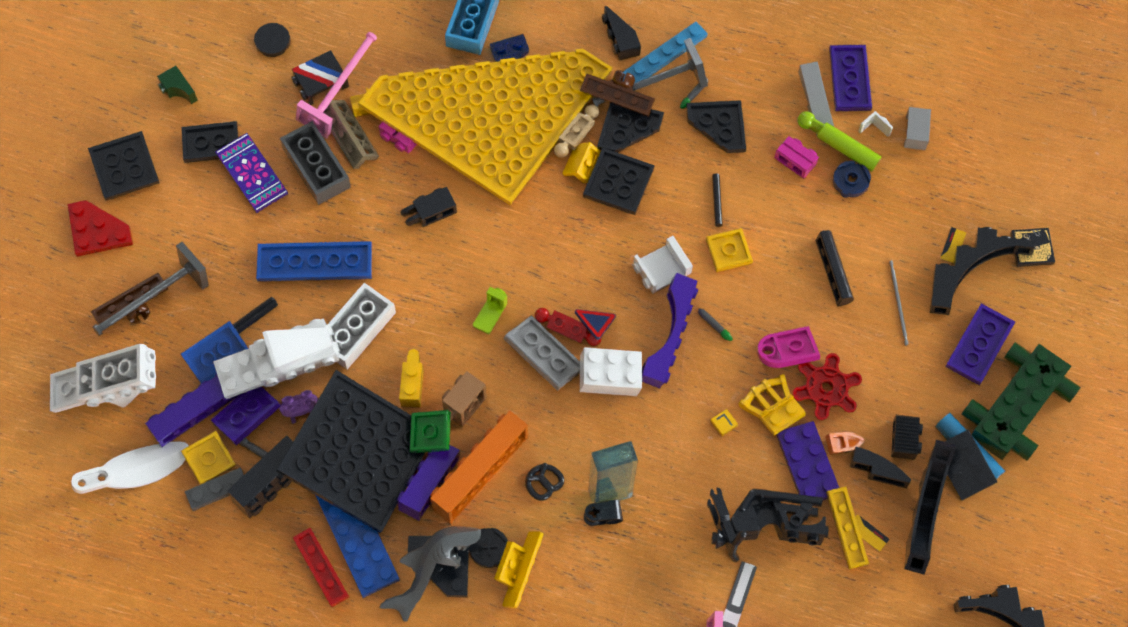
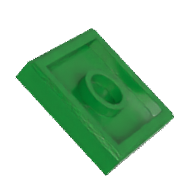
M449 410L412 413L410 452L449 451L451 412Z

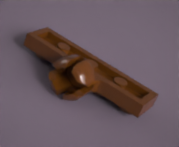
M617 70L610 81L586 74L580 89L581 92L649 117L655 98L633 90L635 78L632 74L627 72L625 75L624 71Z
M156 273L92 310L91 313L97 323L100 324L164 280L159 273ZM167 287L166 289H164L162 292H160L159 294H157L156 296H158V295H160L161 293L167 291V290H168V287ZM147 302L126 315L131 323H141L138 318L140 314L144 320L149 317L150 310L146 305Z

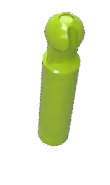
M804 111L797 118L798 125L801 128L812 130L817 134L818 139L856 163L864 165L871 172L882 157L827 122L823 124L816 120L811 112Z

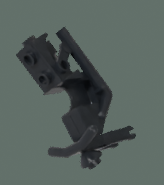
M716 488L717 494L714 493L713 489L710 491V497L714 505L709 499L707 507L717 529V532L712 533L711 544L715 545V549L726 545L728 555L733 562L739 561V556L736 553L739 544L743 540L757 539L762 528L768 524L774 525L779 540L790 543L798 542L812 546H821L824 538L828 537L829 526H825L826 517H823L817 524L802 525L807 521L808 516H818V508L812 506L821 507L822 497L752 489L730 519L721 489ZM781 502L796 503V504H800V506H799V505L784 504V503H781ZM786 513L795 515H792L789 520Z

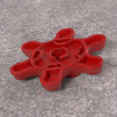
M830 353L826 356L825 364L822 367H815L810 362L798 365V370L806 377V384L796 387L792 395L797 401L810 399L816 404L814 415L818 420L827 419L831 407L839 406L847 413H852L857 408L856 402L849 397L848 390L853 386L860 385L862 376L857 372L850 374L842 373L839 370L840 358L835 353ZM828 383L831 385L832 390L825 392L821 385Z

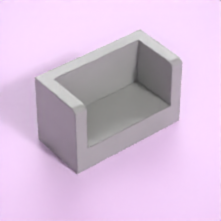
M909 107L906 114L908 122L904 148L926 150L929 143L931 109Z

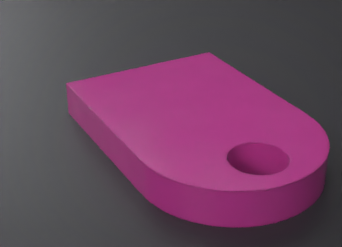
M809 326L769 334L763 337L758 344V357L760 361L772 368H783L820 360V353ZM768 350L771 351L772 354L767 355L763 352Z

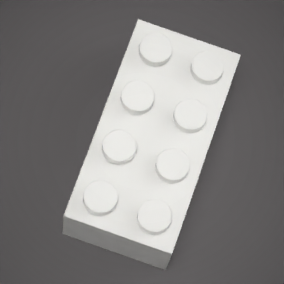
M363 283L329 322L334 332V335H331L333 342H337L340 350L337 353L339 357L337 363L347 370L396 313L394 303L366 283Z

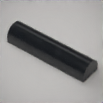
M830 230L820 231L815 241L838 307L847 305L854 301V297L834 237Z

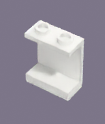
M674 236L667 238L665 246L642 258L638 254L635 255L632 264L634 271L637 274L640 273L643 278V285L646 289H650L652 294L670 285L676 273L684 276L691 274L693 267Z

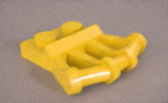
M784 374L779 375L777 378L760 381L761 384L751 387L746 397L738 403L740 408L758 417L773 436L806 416L804 409L794 399V396L790 394ZM781 385L785 396L783 399L773 390V386ZM765 390L774 400L775 404L770 406L760 393ZM754 398L762 406L764 411H761L755 408L754 406L750 405Z

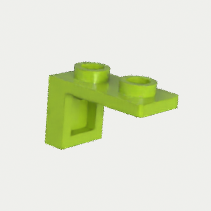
M489 287L486 292L487 301L473 323L474 328L486 334L491 333L507 305V294L502 289H494L492 287Z

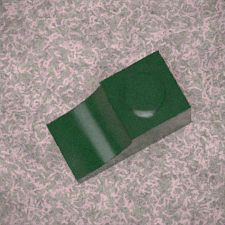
M177 66L157 76L160 82L157 84L163 94L166 93L169 98L173 96L183 97L191 104L198 101L195 91Z

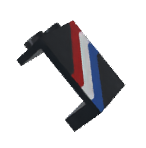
M330 50L292 68L293 76L291 79L296 87H300L301 90L299 92L303 100H307L310 105H313L312 97L331 88L343 70ZM348 78L341 86L343 90L349 87Z

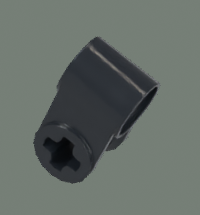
M620 500L589 504L584 513L585 523L589 526L621 523L623 515ZM590 512H594L596 518H593V516L590 515Z

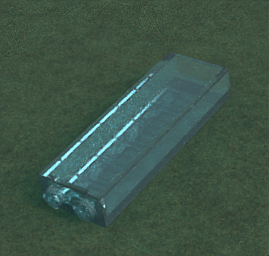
M632 441L591 452L588 491L592 503L624 500L632 497L638 463Z

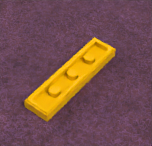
M847 487L827 491V498L848 569L868 565L869 561Z

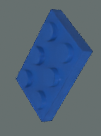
M228 321L180 355L199 382L202 383L215 377L217 372L213 361L249 348L231 322Z

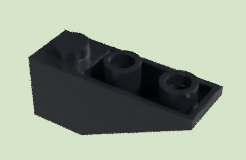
M604 6L602 21L604 25L607 24V34L609 40L612 39L613 41L612 48L614 54L618 55L619 60L639 56L641 45L636 31L608 6Z

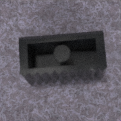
M896 414L893 419L891 457L914 460L918 454H921L922 442H919V435H922L923 424H920V417Z

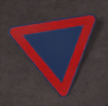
M575 310L576 316L597 340H600L616 318V315L612 313Z

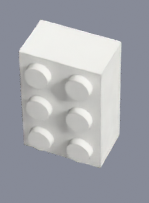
M584 347L580 355V392L637 396L642 389V352Z

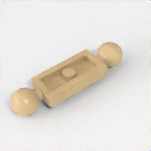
M588 105L585 108V115L579 112L560 135V143L554 148V153L557 157L563 158L567 156L569 152L568 147L575 150L595 124L593 119L599 115V109L596 105Z

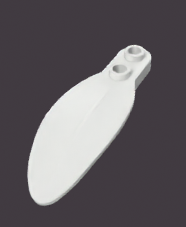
M169 442L163 447L155 444L123 453L109 460L102 467L76 473L72 477L71 487L76 493L84 494L105 487L127 489L154 483L174 472L185 462L186 459L181 450L189 445L185 442ZM99 477H104L105 480H104V481H100V480H98V478H99ZM83 482L85 486L81 487L78 483Z

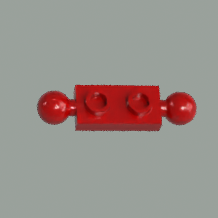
M538 308L535 311V319L540 323L547 321L546 328L580 344L586 339L587 343L593 347L601 343L602 338L600 340L595 339L591 333L587 332L588 329L578 320L554 310L552 315H550L546 308Z

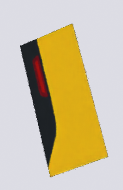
M951 227L940 259L954 263L957 246H962L967 232Z
M857 514L856 521L861 538L880 552L889 541V538Z

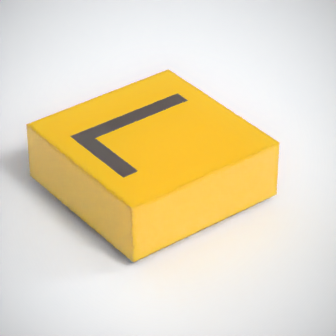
M727 409L713 417L710 421L721 436H724L738 426V423Z

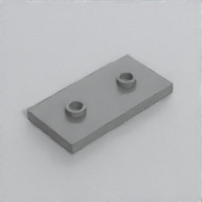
M532 315L504 336V340L557 391L580 374V361Z

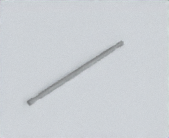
M891 260L889 264L891 266L895 296L905 339L904 343L909 345L895 270Z

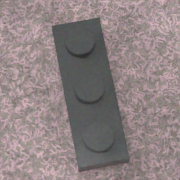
M241 467L185 491L191 509L195 511L229 496L227 491L244 476Z

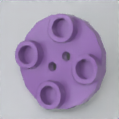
M305 390L293 397L286 396L281 399L280 412L283 416L290 417L292 424L296 423V416L311 412L318 398L312 394L311 390Z

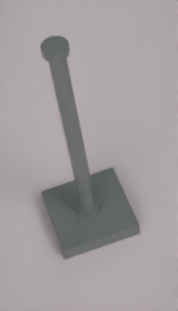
M692 39L684 40L688 56L687 63L636 82L632 87L633 90L641 89L687 70L694 72L701 89L707 87L708 83L703 62ZM592 97L593 103L597 107H599V104L607 102L602 99Z
M183 242L176 245L179 262L183 268L99 325L95 324L92 326L94 331L99 336L102 335V331L187 274L194 279L202 290L209 286L206 268Z

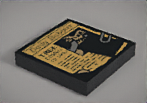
M1049 228L1011 230V238H1028L1035 241V249L1032 256L1014 254L1017 267L1053 265L1055 263Z

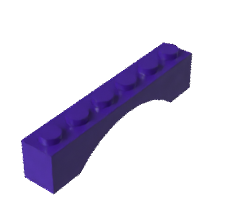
M676 273L672 278L666 295L672 314L670 334L665 345L644 362L642 382L657 388H661L664 383L667 384L671 374L668 372L669 367L673 366L676 359L674 355L675 349L678 350L682 341L679 338L680 334L685 331L687 326L685 321L686 315H690L693 307L690 304L691 300L695 299L698 288H696L697 280Z

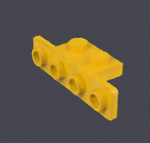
M529 531L523 547L514 542L507 541L494 577L496 581L508 587L502 604L503 607H518L525 585L528 582L531 568L535 562L538 548L541 545L542 532Z

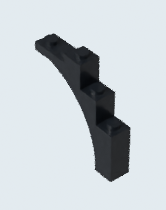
M990 227L978 228L975 248L969 245L957 246L954 266H950L947 263L935 265L930 313L949 315L952 298L957 287L973 269L990 259L1002 255L1021 254L1032 256L1035 249V241L1028 238L997 237V230Z
M940 440L935 441L927 467L919 484V497L913 512L912 528L906 542L905 570L925 575L930 561L932 538L939 503L949 466L956 449L954 444Z
M1010 585L998 586L992 593V596L991 594H985L971 599V596H962L954 603L955 613L977 611L994 616L1012 627H1045L1042 609L1035 610L1034 607H1027L1021 611L1017 587H1010Z

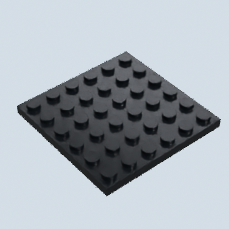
M335 370L276 472L381 533L398 504L397 498L399 494L405 491L409 479L414 475L426 452H410L412 415Z

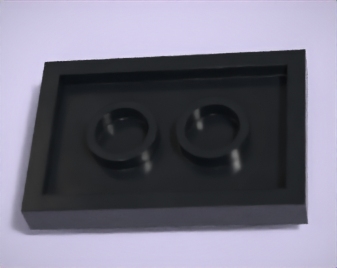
M237 121L181 127L184 163L219 159L215 151L239 138Z
M969 430L945 441L956 445L947 475L962 501L998 483Z

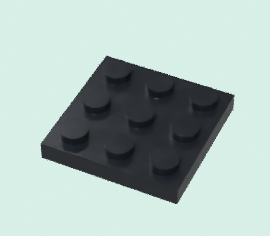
M142 131L88 148L105 200L160 183Z
M602 148L584 190L583 197L636 215L655 165Z

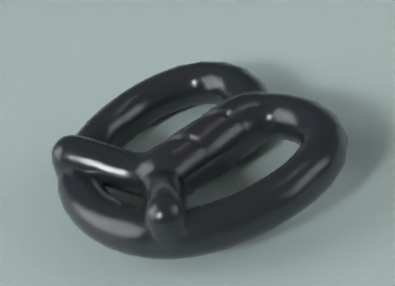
M547 463L533 467L525 478V486L528 493L539 501L547 500L553 492L560 490L564 485V476L560 470ZM546 470L553 472L557 476L559 482L556 485H552L544 476ZM531 481H539L547 492L543 495L536 493L531 485Z

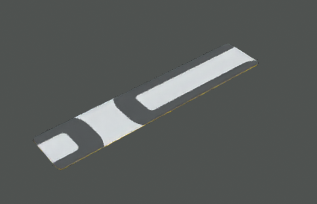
M741 562L723 615V627H737L757 569L756 566Z

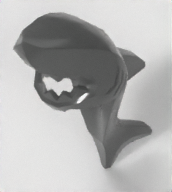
M465 526L442 528L435 532L422 547L403 556L400 562L412 568L415 572L411 588L401 595L386 599L380 604V609H396L399 611L402 620L408 621L412 610L421 599L429 583L436 563L455 566V569H457L461 565V557H458V553H454V547L457 550H466L468 546L480 539L481 530Z

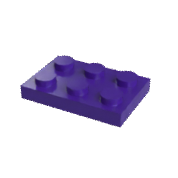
M258 387L240 394L213 417L211 421L235 445H238L280 408L281 405L264 388Z

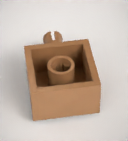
M468 371L464 375H460L454 383L455 386L451 390L448 389L442 397L443 409L451 412L450 422L453 420L462 427L487 398L486 384Z

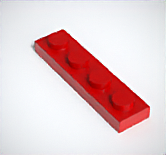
M308 528L292 537L331 608L348 599V593L312 529Z

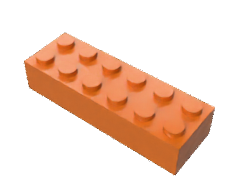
M509 410L506 415L502 414L498 418V424L493 429L487 430L481 443L477 442L472 447L471 454L467 458L463 457L457 465L458 468L445 477L444 484L441 487H436L431 493L430 499L433 511L450 525L528 439V424Z

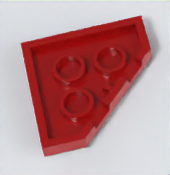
M87 200L67 204L74 251L77 257L133 245L131 229L128 224Z

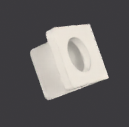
M875 111L860 124L858 130L859 133H862L873 123L889 137L893 126L889 124L885 117L880 116Z

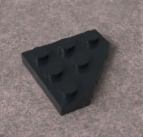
M741 100L686 104L687 121L690 125L727 153L746 152Z
M610 103L597 149L602 150V148H606L618 153L659 132L664 112L651 109L649 117Z
M408 536V553L422 547L431 536ZM469 546L464 551L461 549L457 550L454 547V553H458V557H461V565L455 569V566L436 563L430 580L447 597H468Z

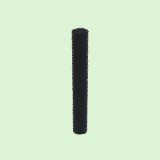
M716 173L712 175L715 226L721 227L723 223L720 175Z

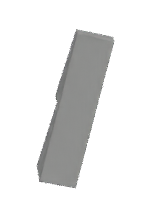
M818 61L800 65L798 73L808 101V111L821 123L827 122L834 126Z

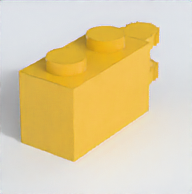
M416 349L408 351L407 362L402 364L399 396L401 407H421L424 371L423 365L420 363L419 352Z

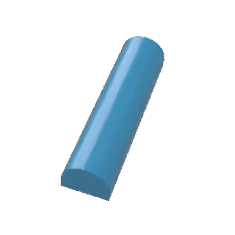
M951 413L947 414L935 426L947 440L966 431ZM974 438L997 480L1005 473V470Z

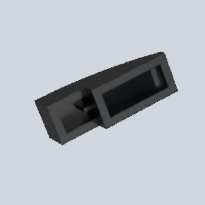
M855 447L850 464L851 468L869 472V480L907 489L911 479L900 468L876 453Z

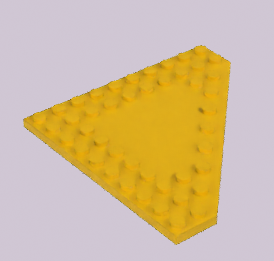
M582 48L575 49L572 52L560 51L540 56V54L530 55L520 59L508 58L491 63L486 61L469 66L456 65L449 66L446 69L434 68L413 73V71L398 73L395 76L382 75L379 76L358 102V106L410 138L414 143L505 203L511 205L559 142L560 135L593 97L580 91L586 74L605 80L611 73L612 67Z

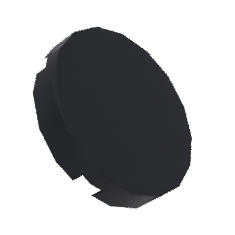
M268 23L261 26L254 36L257 50L267 57L282 55L290 46L291 38L288 30L278 23Z
M496 528L480 529V539L469 546L470 556L481 567H498L508 539L503 532Z

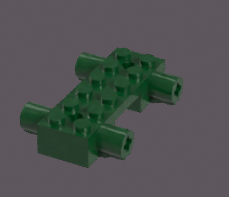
M1015 342L1004 358L1017 366L1019 371L990 410L972 399L961 415L977 425L971 435L981 446L999 459L1003 460L1008 452L1012 450L1028 461L1039 445L1022 434L1052 392L1070 403L1081 387L1065 376L1071 365L1041 344H1038L1031 353Z

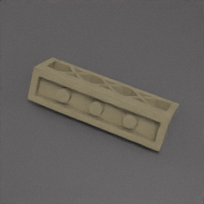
M332 100L323 113L333 119L331 132L353 169H359L365 160H376L379 155L346 101Z

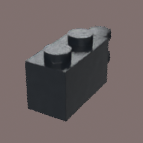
M444 187L435 189L426 196L421 195L417 197L412 205L402 209L400 213L403 217L416 213V215L406 219V225L411 226L421 222L422 226L425 227L456 214L457 207L448 188Z

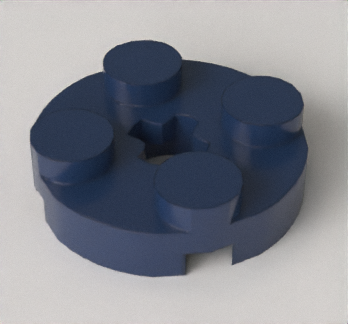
M855 161L841 163L833 175L835 189L845 198L858 197L868 190L871 180L869 170L864 165L856 164ZM849 176H851L852 178H856V180L854 182L848 181Z

